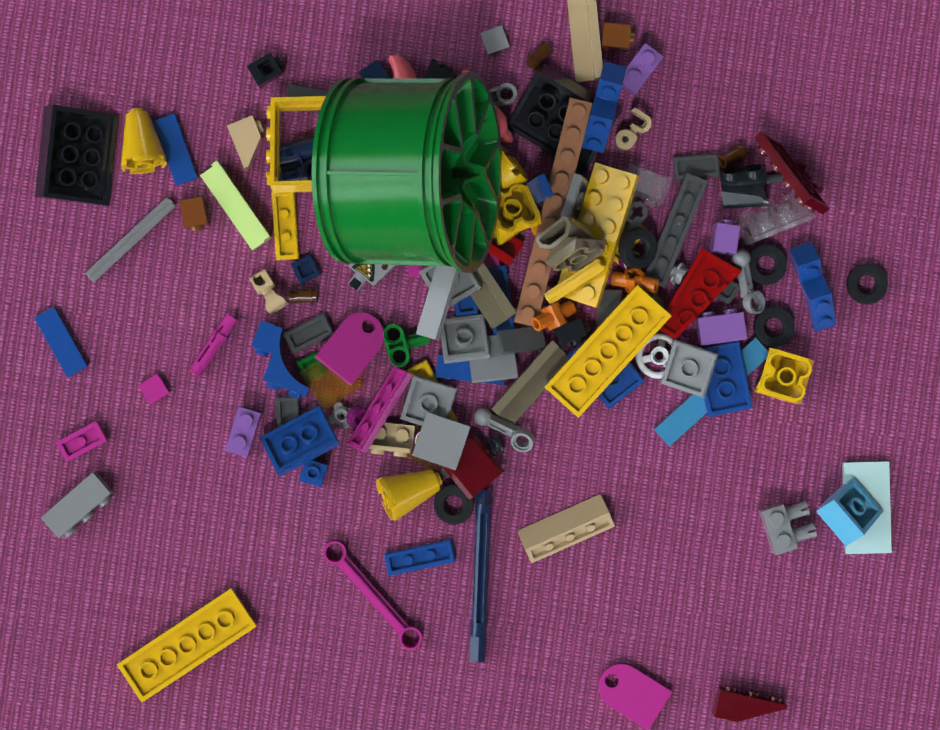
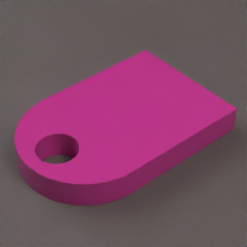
M354 313L340 324L315 358L351 386L380 350L384 341L383 327L374 316L368 313ZM364 321H369L373 324L374 329L372 333L363 331L362 323Z
M616 663L607 667L601 674L598 682V689L602 700L608 706L646 730L650 729L672 694L670 689L626 663ZM609 674H614L618 677V683L615 686L606 685L605 679Z

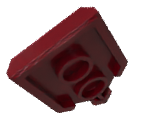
M475 435L467 436L456 470L442 466L469 500L505 471Z

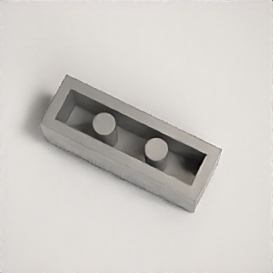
M92 472L45 513L41 519L58 539L63 536L68 538L77 530L75 526L80 521L86 523L95 515L92 512L98 506L103 508L112 500L110 495L114 491L97 472Z

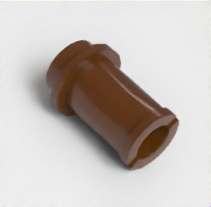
M542 42L531 56L528 55L526 57L525 63L533 71L541 68V64L554 50L546 42Z
M735 144L732 146V149L722 155L720 154L717 157V161L723 169H726L737 161H743L748 154L747 149L742 144Z
M313 287L300 290L290 289L289 302L290 304L310 303L313 305L314 302H318V290L313 289Z

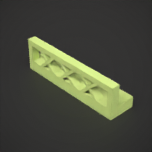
M215 161L211 164L212 167L200 176L249 247L254 251L271 239V236L221 164Z

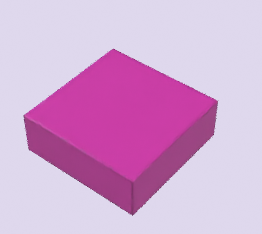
M158 373L138 385L150 405L170 393Z

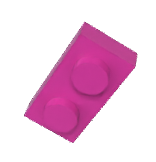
M95 421L57 441L56 444L67 463L107 442L108 439L99 422Z

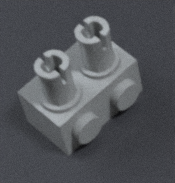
M806 501L789 507L778 503L759 510L771 551L774 555L798 549V542L817 537L813 523L793 529L790 525L791 520L810 515L809 509H804L808 507Z

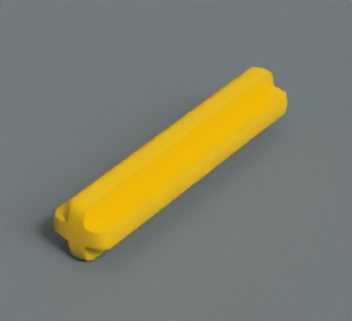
M599 258L592 261L545 292L546 300L550 304L557 302L605 270L604 263Z

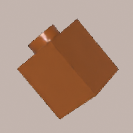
M604 22L601 49L628 51L629 46L634 45L635 32H631V25Z
M204 197L179 201L184 228L190 229L191 232L204 230V226L210 225Z

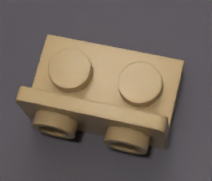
M385 422L369 447L371 454L384 455L385 451L394 452L393 456L407 457V453H413L416 426Z

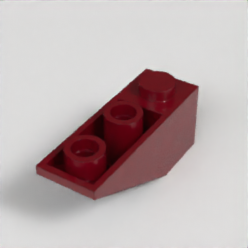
M725 685L724 688L718 687L712 714L716 718L739 722L787 709L788 705L782 702L783 698L769 695V698L760 697L759 692L747 690L746 693L738 692L737 687Z

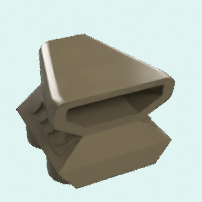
M568 216L561 217L536 237V243L540 248L551 249L545 263L551 266L554 271L568 268L570 272L580 270L605 252V240L595 239L588 225Z

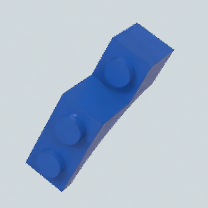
M604 61L582 148L604 153L627 67Z
M812 242L790 248L792 266L800 282L814 332L835 326L836 318L832 293L823 277L821 261Z
M261 320L251 347L256 349L254 353L267 358L268 354L272 355L263 381L267 383L266 387L278 392L282 388L289 391L287 395L299 400L301 396L306 398L310 390L309 387L294 379L282 360L280 346L283 328Z

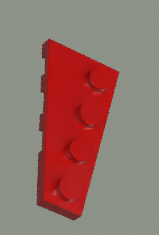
M701 249L666 309L671 317L659 330L677 339L742 271L708 251Z

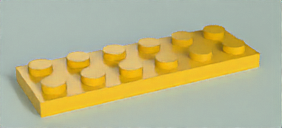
M595 162L577 221L588 225L595 239L606 241L605 252L596 258H599L604 263L605 270L564 296L565 298L599 308L640 176ZM568 268L563 269L558 284L577 271L570 272Z
M636 285L544 388L579 418L667 322L671 315L643 289Z
M230 588L119 662L117 666L140 701L144 702L257 627V624L233 588Z

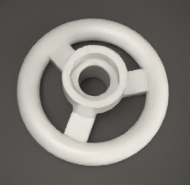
M656 333L636 354L637 365L645 375L656 379L663 378L664 371H652L644 363L652 361L654 364L663 365L666 368L669 353L664 347L666 342L671 347L674 339L669 335ZM659 340L658 346L652 349L650 355L642 356L643 350L648 343ZM658 351L663 354L661 360L655 358V353Z

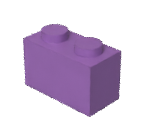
M645 43L627 66L622 88L634 97L661 62L663 56Z
M722 219L719 223L712 226L709 253L727 256L737 253L740 226L735 225V221Z
M736 308L723 310L724 315L715 316L714 311L701 313V318H696L699 346L746 340L744 312L738 313Z
M242 406L238 407L225 451L250 457L263 415L262 412Z

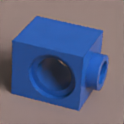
M312 459L303 465L299 481L322 487L329 464Z

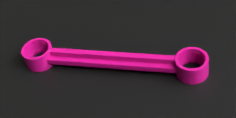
M338 540L330 541L323 551L326 561L331 564H337L400 635L399 641L402 647L407 650L418 648L422 642L420 629L415 626H409L347 556V548L344 543ZM329 545H341L343 549L342 558L338 560L329 558L327 556ZM410 629L417 631L419 635L418 643L412 646L405 644L402 639L405 631Z

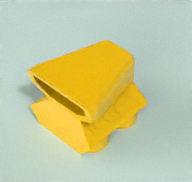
M517 183L512 185L510 189L501 191L497 224L493 237L496 247L503 245L522 230L542 224L540 212L526 184Z
M770 348L761 379L754 391L801 405L814 361Z

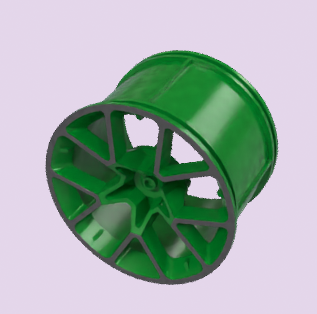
M465 72L456 79L343 78L331 87L322 104L314 135L312 195L316 221L322 241L329 254L337 262L346 264L454 267L461 273L475 272L482 265L489 252L497 224L501 196L502 158L496 109L489 88L481 76L474 72Z

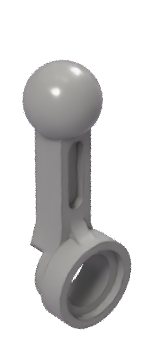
M738 249L737 253L732 256V260L736 268L742 271L738 275L741 291L740 298H743V307L750 314H760L765 308V297L760 291H754L749 266L751 260L750 253L745 249ZM752 298H753V300H754V305H753V307L751 306V300H752Z
M480 408L475 412L474 420L478 425L491 427L511 437V445L515 450L528 452L532 449L535 440L529 430L521 429V426H516L493 415L487 408ZM518 436H525L529 442L520 441Z

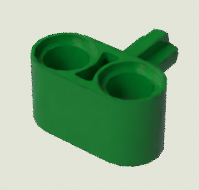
M396 324L388 325L383 332L389 360L397 367H403L409 362L410 349L430 343V338L417 335L416 333L406 336L403 329ZM391 328H397L400 331V338L396 341H391L387 337V333ZM397 350H403L406 354V360L403 363H396L393 359V355Z

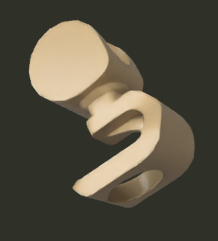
M637 108L630 110V113L643 120L644 124L636 125L631 123L630 129L621 130L617 133L615 145L619 150L627 151L631 149L637 141L636 134H644L651 128L650 117Z
M266 269L249 278L257 294L264 295L266 300L265 308L270 315L288 305V302L274 291L275 284Z

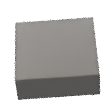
M502 25L480 33L488 55L510 48Z

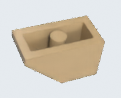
M253 115L227 125L245 170L251 168L263 140L261 135L264 132L260 119L255 121Z

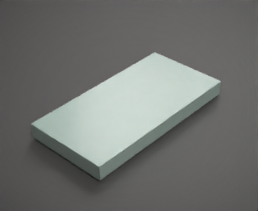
M889 461L842 462L843 485L854 477L883 510V513L865 535L845 546V554L892 553Z

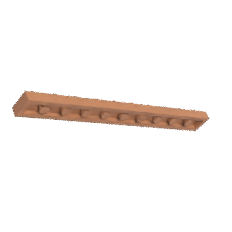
M574 98L569 100L549 180L553 196L545 200L541 212L542 224H539L514 322L533 326L532 318L540 314L551 271V266L547 265L545 261L551 249L540 248L536 243V237L561 217L573 174L576 171L593 103Z

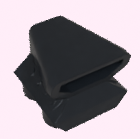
M765 164L731 166L726 169H719L723 209L770 206L764 188L767 181Z

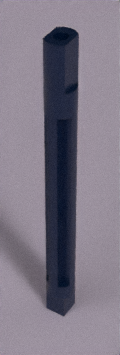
M484 489L476 494L469 661L485 662L492 490Z

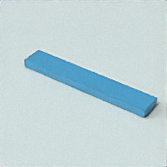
M754 338L741 350L746 375L748 376L766 360L769 353L757 338ZM692 394L654 429L669 447L707 413L704 398Z

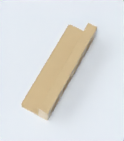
M567 0L575 81L600 80L603 62L596 0Z
M597 495L518 530V534L532 564L613 528L615 525L602 496Z

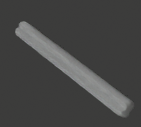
M165 198L86 272L88 278L91 281H96L174 209L175 203L170 198Z

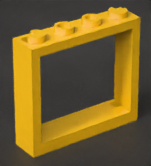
M326 96L271 97V103L267 110V119H270V127L266 129L267 141H270V149L266 150V161L270 163V171L266 172L267 185H270L273 193L312 192V180L280 181L281 112L321 110Z

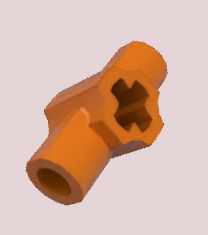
M641 268L626 269L625 272L614 271L611 276V285L625 288L628 294L636 285L645 292L656 293L659 287V279L646 277Z
M566 301L562 304L555 302L540 310L541 314L532 318V325L539 332L546 328L550 331L567 323L566 318L576 313L574 303L572 301Z

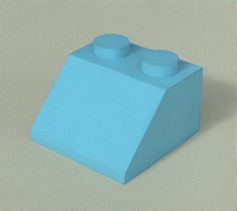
M853 477L826 499L816 512L847 546L865 535L883 513V510Z

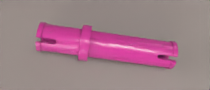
M226 313L219 326L213 329L211 332L212 336L188 370L201 377L222 344L228 341L230 332L239 320Z

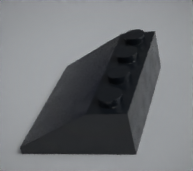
M543 64L507 124L508 129L551 155L556 156L570 98L593 103L596 94L548 65ZM617 107L614 114L611 129L622 112V110ZM581 147L576 170L584 174L597 151Z
M57 105L44 106L35 197L109 206L119 115Z

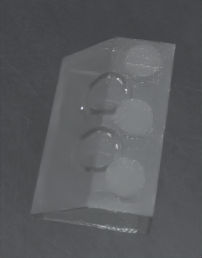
M794 192L782 197L783 202L775 204L773 200L769 202L770 206H764L762 210L755 213L753 209L740 213L741 218L737 219L736 223L740 226L741 236L745 246L813 220L816 216L806 205L802 206L794 197L796 195Z

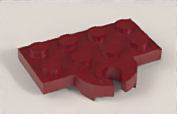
M762 131L754 137L759 143L757 148L764 156H769L772 160L769 164L777 173L781 172L784 176L782 179L783 183L790 190L793 188L796 192L794 197L802 206L806 205L812 212L816 210L821 214H825L830 208L819 195L824 188L822 186L818 187L816 183L810 181L812 177L804 170L807 165L793 160L782 144Z

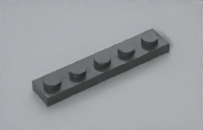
M689 173L685 175L657 244L656 257L645 273L646 277L659 279V286L663 288L666 286L708 181Z

